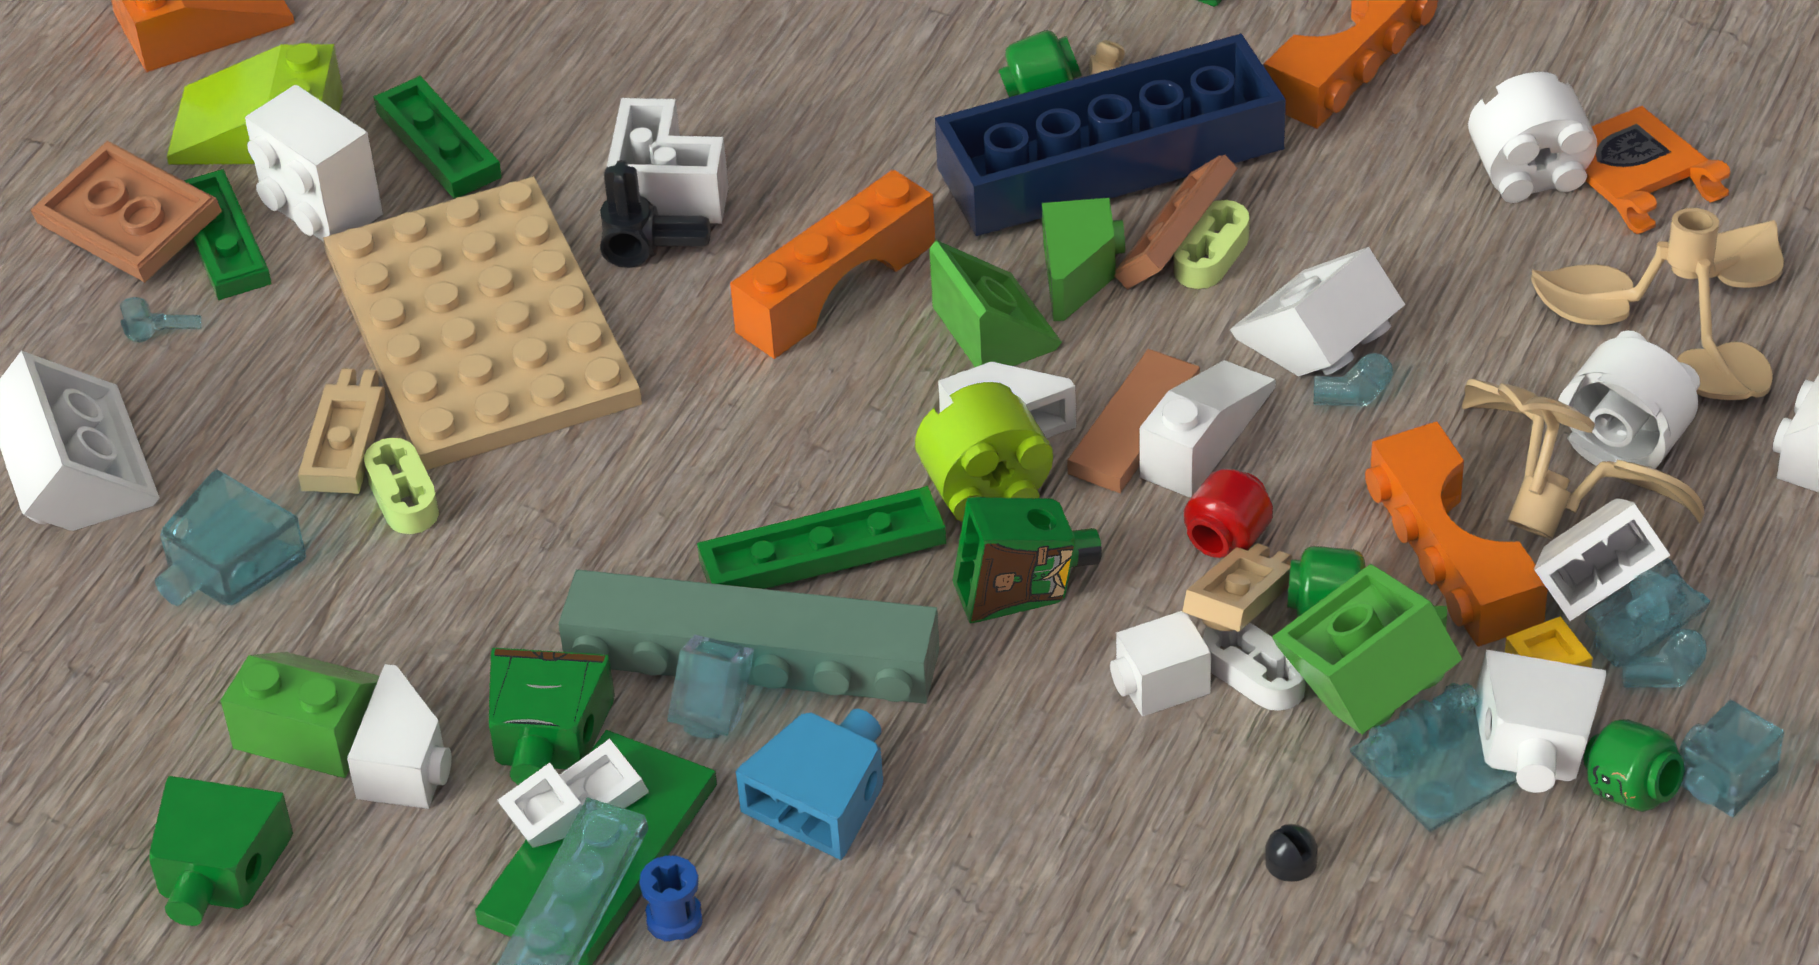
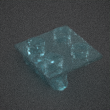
M1457 683L1449 684L1445 687L1444 693L1433 698L1432 702L1427 700L1419 701L1415 704L1414 710L1407 708L1400 713L1398 719L1384 727L1375 726L1370 729L1367 739L1350 748V753L1429 832L1434 831L1517 782L1516 772L1495 769L1485 763L1477 717L1473 714V708L1479 704V697L1469 683H1464L1461 686Z

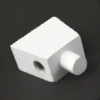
M1616 498L1545 545L1534 570L1569 621H1571L1669 557L1670 553L1636 504Z
M1486 649L1474 694V705L1485 763L1495 769L1516 772L1518 785L1522 789L1533 793L1545 792L1551 789L1556 779L1568 782L1576 779L1605 682L1606 670Z

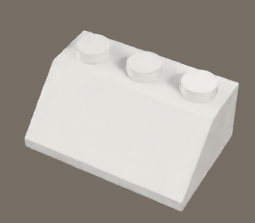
M21 351L0 378V449L22 514L39 524L49 523L74 531L154 506L160 497L118 386Z

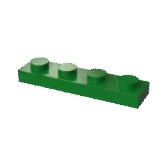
M926 486L698 542L697 549L707 583L766 589L946 544V527L931 491Z

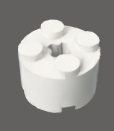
M1549 72L1525 73L1512 77L1496 86L1499 95L1485 105L1483 99L1477 103L1469 118V133L1492 184L1506 202H1521L1532 193L1555 188L1560 192H1570L1579 188L1586 181L1587 174L1585 170L1591 164L1596 154L1597 138L1572 86L1568 82L1567 84L1559 82L1557 76Z
M1629 330L1620 332L1616 338L1605 341L1593 352L1558 399V401L1583 413L1595 423L1592 433L1570 427L1572 432L1567 439L1581 456L1595 466L1602 461L1616 462L1618 459L1655 469L1684 433L1697 413V389L1700 386L1699 375L1690 365L1678 362L1662 348L1647 342L1641 334Z

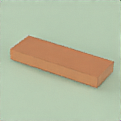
M1219 155L1187 176L1115 270L1116 274L1114 276L1127 290L1162 270L1238 168L1226 155Z
M1147 349L1067 459L1068 475L1121 493L1140 466L1139 428L1165 394L1172 388L1200 374V367Z

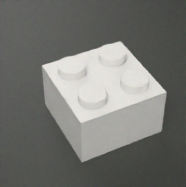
M296 84L245 116L250 139L247 147L250 156L255 162L259 183L256 185L257 192L262 202L269 209L280 211L293 220L303 233L309 236L314 235L323 242V237L368 225L383 215L368 133Z

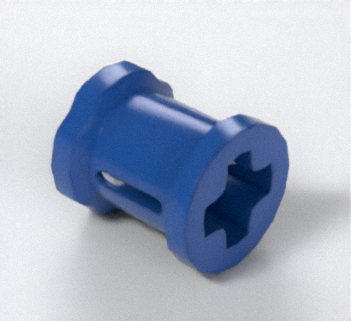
M666 855L655 858L646 864L639 880L642 895L649 902L645 909L648 931L655 938L667 942L688 939L697 933L703 922L701 903L694 896L699 884L696 868L688 859L680 856Z

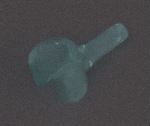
M139 297L125 299L120 304L124 318L120 322L124 334L133 342L140 343L148 340L153 336L155 330L201 329L202 327L201 315L151 313L148 302Z

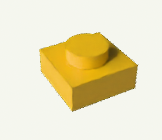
M1561 616L1506 637L1505 653L1592 668L1593 657Z

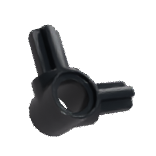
M623 160L617 161L615 166L606 167L604 181L607 200L600 209L603 228L600 251L609 263L624 268L637 267L643 264L649 256H655L658 246H706L709 244L711 230L709 218L705 216L658 215L657 207L653 206L646 198L640 196L637 169L635 167L628 166L627 161Z

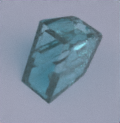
M215 469L162 527L160 537L168 568L155 579V584L161 595L175 606H180L198 590L224 606L235 605L306 558L298 517L220 470Z

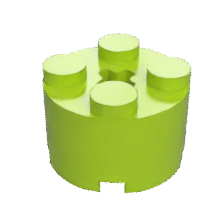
M982 382L963 387L949 395L954 403L946 407L939 414L933 408L924 417L916 433L915 451L947 507L957 520L963 522L967 498L1040 497L1038 489L1043 485L1052 468L1053 450L1024 401L1015 395L1010 387L997 382Z

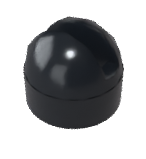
M1285 824L1280 829L1275 830L1269 836L1265 847V864L1268 871L1274 877L1288 882H1296L1308 878L1317 866L1318 848L1315 838L1308 829L1297 824ZM1296 847H1298L1304 852L1302 856L1300 855Z

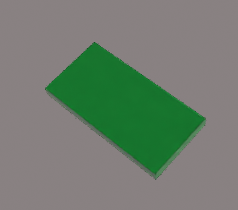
M605 730L589 753L610 739L643 780L649 793L613 816L572 836L534 848L525 840L475 909L477 923L576 964L592 965L642 894L639 880L646 864L655 858L669 855L717 786L715 770Z

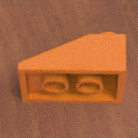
M111 0L114 14L146 72L295 24L293 14L284 0Z

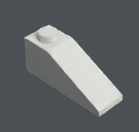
M1223 360L1169 390L1139 428L1140 478L1191 498L1273 392L1276 380Z

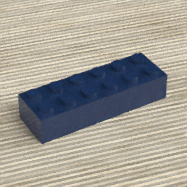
M1241 33L936 117L937 168L974 234L980 236L1042 218V203L1099 198L1111 199L1185 178L1192 171L1219 155H1226L1234 164L1284 150L1286 99Z

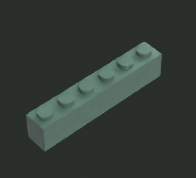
M578 569L575 570L558 623L563 652L609 655L611 670L639 672L646 675L694 678L708 682L721 681L758 685L772 689L786 688L822 692L829 695L877 698L891 702L905 701L927 704L940 649L937 607Z

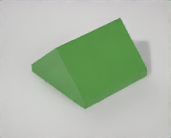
M938 240L932 244L929 252L933 308L975 367L988 362L1015 366L1053 352L1060 346L1062 341L1012 273Z

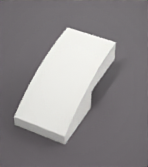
M609 739L560 775L550 763L497 801L531 847L534 848L588 829L628 807L649 793L637 772Z

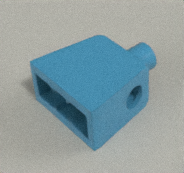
M853 709L840 725L813 713L801 714L736 770L740 811L842 860L882 789L881 749L875 743L882 732L879 722L870 713L862 709Z

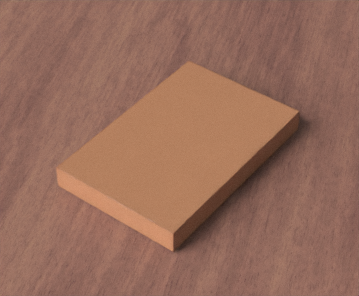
M106 141L31 209V212L36 222L135 278L146 282L218 216L222 210L217 199L210 194Z

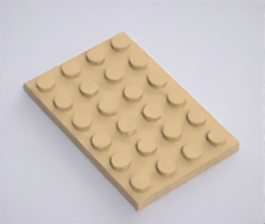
M534 176L323 237L327 257L407 441L415 447L426 470L642 405L640 387Z

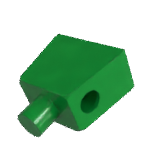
M168 776L150 847L149 861L158 892L164 897L169 898L165 906V912L169 918L185 926H196L202 922L209 905L240 909L249 905L293 835L283 793Z

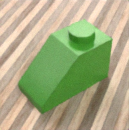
M1109 198L1042 203L1043 247L1053 321L1066 320L1115 278V254L1125 253V233L1123 220L1112 219Z

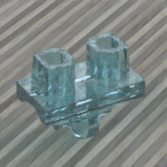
M1667 557L1650 570L1636 575L1631 583L1588 611L1584 622L1596 634L1594 639L1595 647L1614 666L1620 667L1623 664L1628 665L1706 611L1710 600L1703 593L1689 586L1681 577L1676 565Z

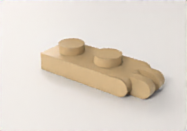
M342 368L337 384L325 385L298 472L301 491L359 494L366 471L364 455L366 450L374 443L385 405V388L378 386L379 374L377 370L365 369L360 385H356L355 369Z
M1258 543L1248 551L1236 547L1187 589L1182 612L1201 618L1202 622L1212 629L1240 632L1288 589L1292 555L1278 551L1272 558H1269L1270 548Z

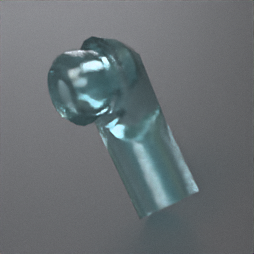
M1372 353L1362 357L1344 377L1314 376L1313 405H1369L1392 380L1393 367L1391 362L1382 354Z
M1679 629L1670 636L1656 656H1623V687L1676 688L1684 685L1705 661L1707 653L1705 639L1695 630Z

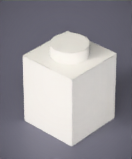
M1179 611L1116 632L1117 659L1110 662L1111 675L1120 695H1129L1142 717L1210 694L1211 652L1187 613Z

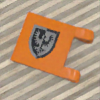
M1642 105L1591 126L1597 138V150L1591 164L1585 170L1587 174L1586 182L1617 208L1628 228L1635 234H1640L1656 227L1655 220L1647 213L1657 207L1656 198L1650 193L1689 176L1699 193L1708 202H1714L1729 195V189L1724 187L1721 181L1730 176V167L1721 160H1708Z

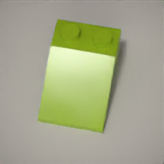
M281 44L186 85L167 153L168 165L255 164L247 147L250 139L245 116L295 84L339 113L344 93L334 44Z

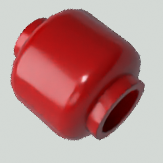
M1220 469L1211 473L1189 499L1184 508V523L1190 541L1203 554L1215 558H1225L1236 547L1248 551L1273 519V505L1263 483L1250 473L1234 469Z

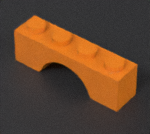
M1352 0L1351 19L1356 23L1353 27L1327 36L1292 35L1264 63V68L1286 99L1285 115L1318 129L1334 112L1338 113L1344 108L1349 97L1363 83H1369L1374 78L1378 68L1392 54H1397L1403 49L1407 39L1421 25H1427L1436 12L1438 0Z
M893 169L730 282L735 332L773 359L780 356L816 330L818 318L827 297L835 285L851 269L865 261L877 259L897 272L932 246L935 242L933 194Z
M1436 421L1373 441L1371 468L1366 469L1365 472L1368 491L1376 503L1382 502L1392 516L1393 527L1399 540L1402 543L1409 542L1417 554L1419 565L1426 581L1431 585L1436 584L1446 598L1447 609L1453 622L1459 627H1465L1477 647L1506 638L1545 622L1548 589L1535 572L1534 568L1536 565L1520 542L1492 541L1477 537L1461 529L1447 515L1461 502L1464 459L1440 424Z

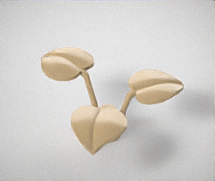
M1699 208L1681 209L1672 216L1669 242L1660 241L1657 243L1654 258L1634 288L1629 276L1614 267L1606 265H1576L1553 271H1537L1532 269L1531 280L1539 297L1551 310L1576 323L1606 325L1623 321L1629 316V302H1637L1642 299L1663 262L1667 260L1672 266V271L1677 276L1686 279L1698 278L1701 341L1704 349L1687 350L1677 358L1678 362L1690 365L1699 375L1700 386L1697 389V395L1720 400L1748 399L1751 396L1755 398L1763 397L1771 389L1772 369L1768 360L1761 352L1743 342H1729L1716 346L1712 337L1709 278L1717 276L1723 283L1739 288L1759 287L1775 282L1781 276L1784 266V257L1778 240L1775 220L1718 234L1719 219L1716 215Z
M1469 379L1466 382L1465 397L1462 403L1463 410L1468 408L1505 410L1525 414L1533 421L1525 476L1507 520L1509 523L1538 536L1553 539L1565 509L1576 513L1581 500L1604 477L1619 478L1673 499L1690 510L1699 524L1701 523L1704 516V507L1701 499L1693 489L1665 472L1618 459L1616 462L1602 461L1571 494L1567 491L1570 480L1548 470L1560 423L1588 433L1593 432L1595 423L1583 413L1563 402L1548 397H1538L1534 393L1514 385L1504 383L1496 385L1475 379ZM1544 422H1545L1546 425H1547V430H1546V434H1545V437H1544L1542 449H1541V452H1540L1541 441H1542V435H1543V428H1544Z

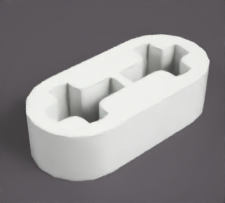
M1252 623L1247 624L1240 632L1235 630L1219 631L1208 626L1204 630L1203 640L1211 652V673L1268 710L1281 711L1291 709L1304 698L1306 681L1280 651L1270 635ZM1238 645L1242 647V651L1238 649L1236 646ZM1267 677H1269V678L1272 679L1273 681H1272V682L1268 681V680H1267ZM1283 677H1286V678L1289 679V681H1286V680H1284V679H1282V678H1283Z

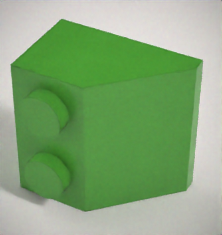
M1369 564L1272 636L1280 651L1332 714L1361 735L1369 729L1387 722L1397 708L1421 690L1435 686L1442 680L1448 670L1463 660L1431 601L1372 564Z
M289 652L248 655L220 700L232 747L235 750L346 778L350 771L347 757L380 676Z

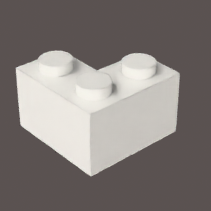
M621 98L607 167L615 166L616 162L620 160L627 161L628 166L635 167L637 169L640 196L646 198L653 206L657 207L658 215L705 216L709 218L710 224H722L729 187L724 138L680 136L676 99Z

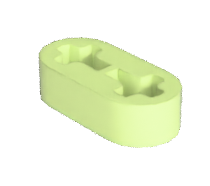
M1217 200L1212 202L1174 253V276L1179 283L1189 288L1204 289L1214 286L1222 280L1249 241L1250 217L1248 210L1236 201Z
M386 438L373 443L364 455L365 468L369 486L388 525L393 530L403 534L421 533L429 529L437 521L439 510L434 485L415 447L409 441L402 438ZM395 464L398 470L401 469V473L392 475L388 465ZM410 496L415 506L408 507L401 499Z

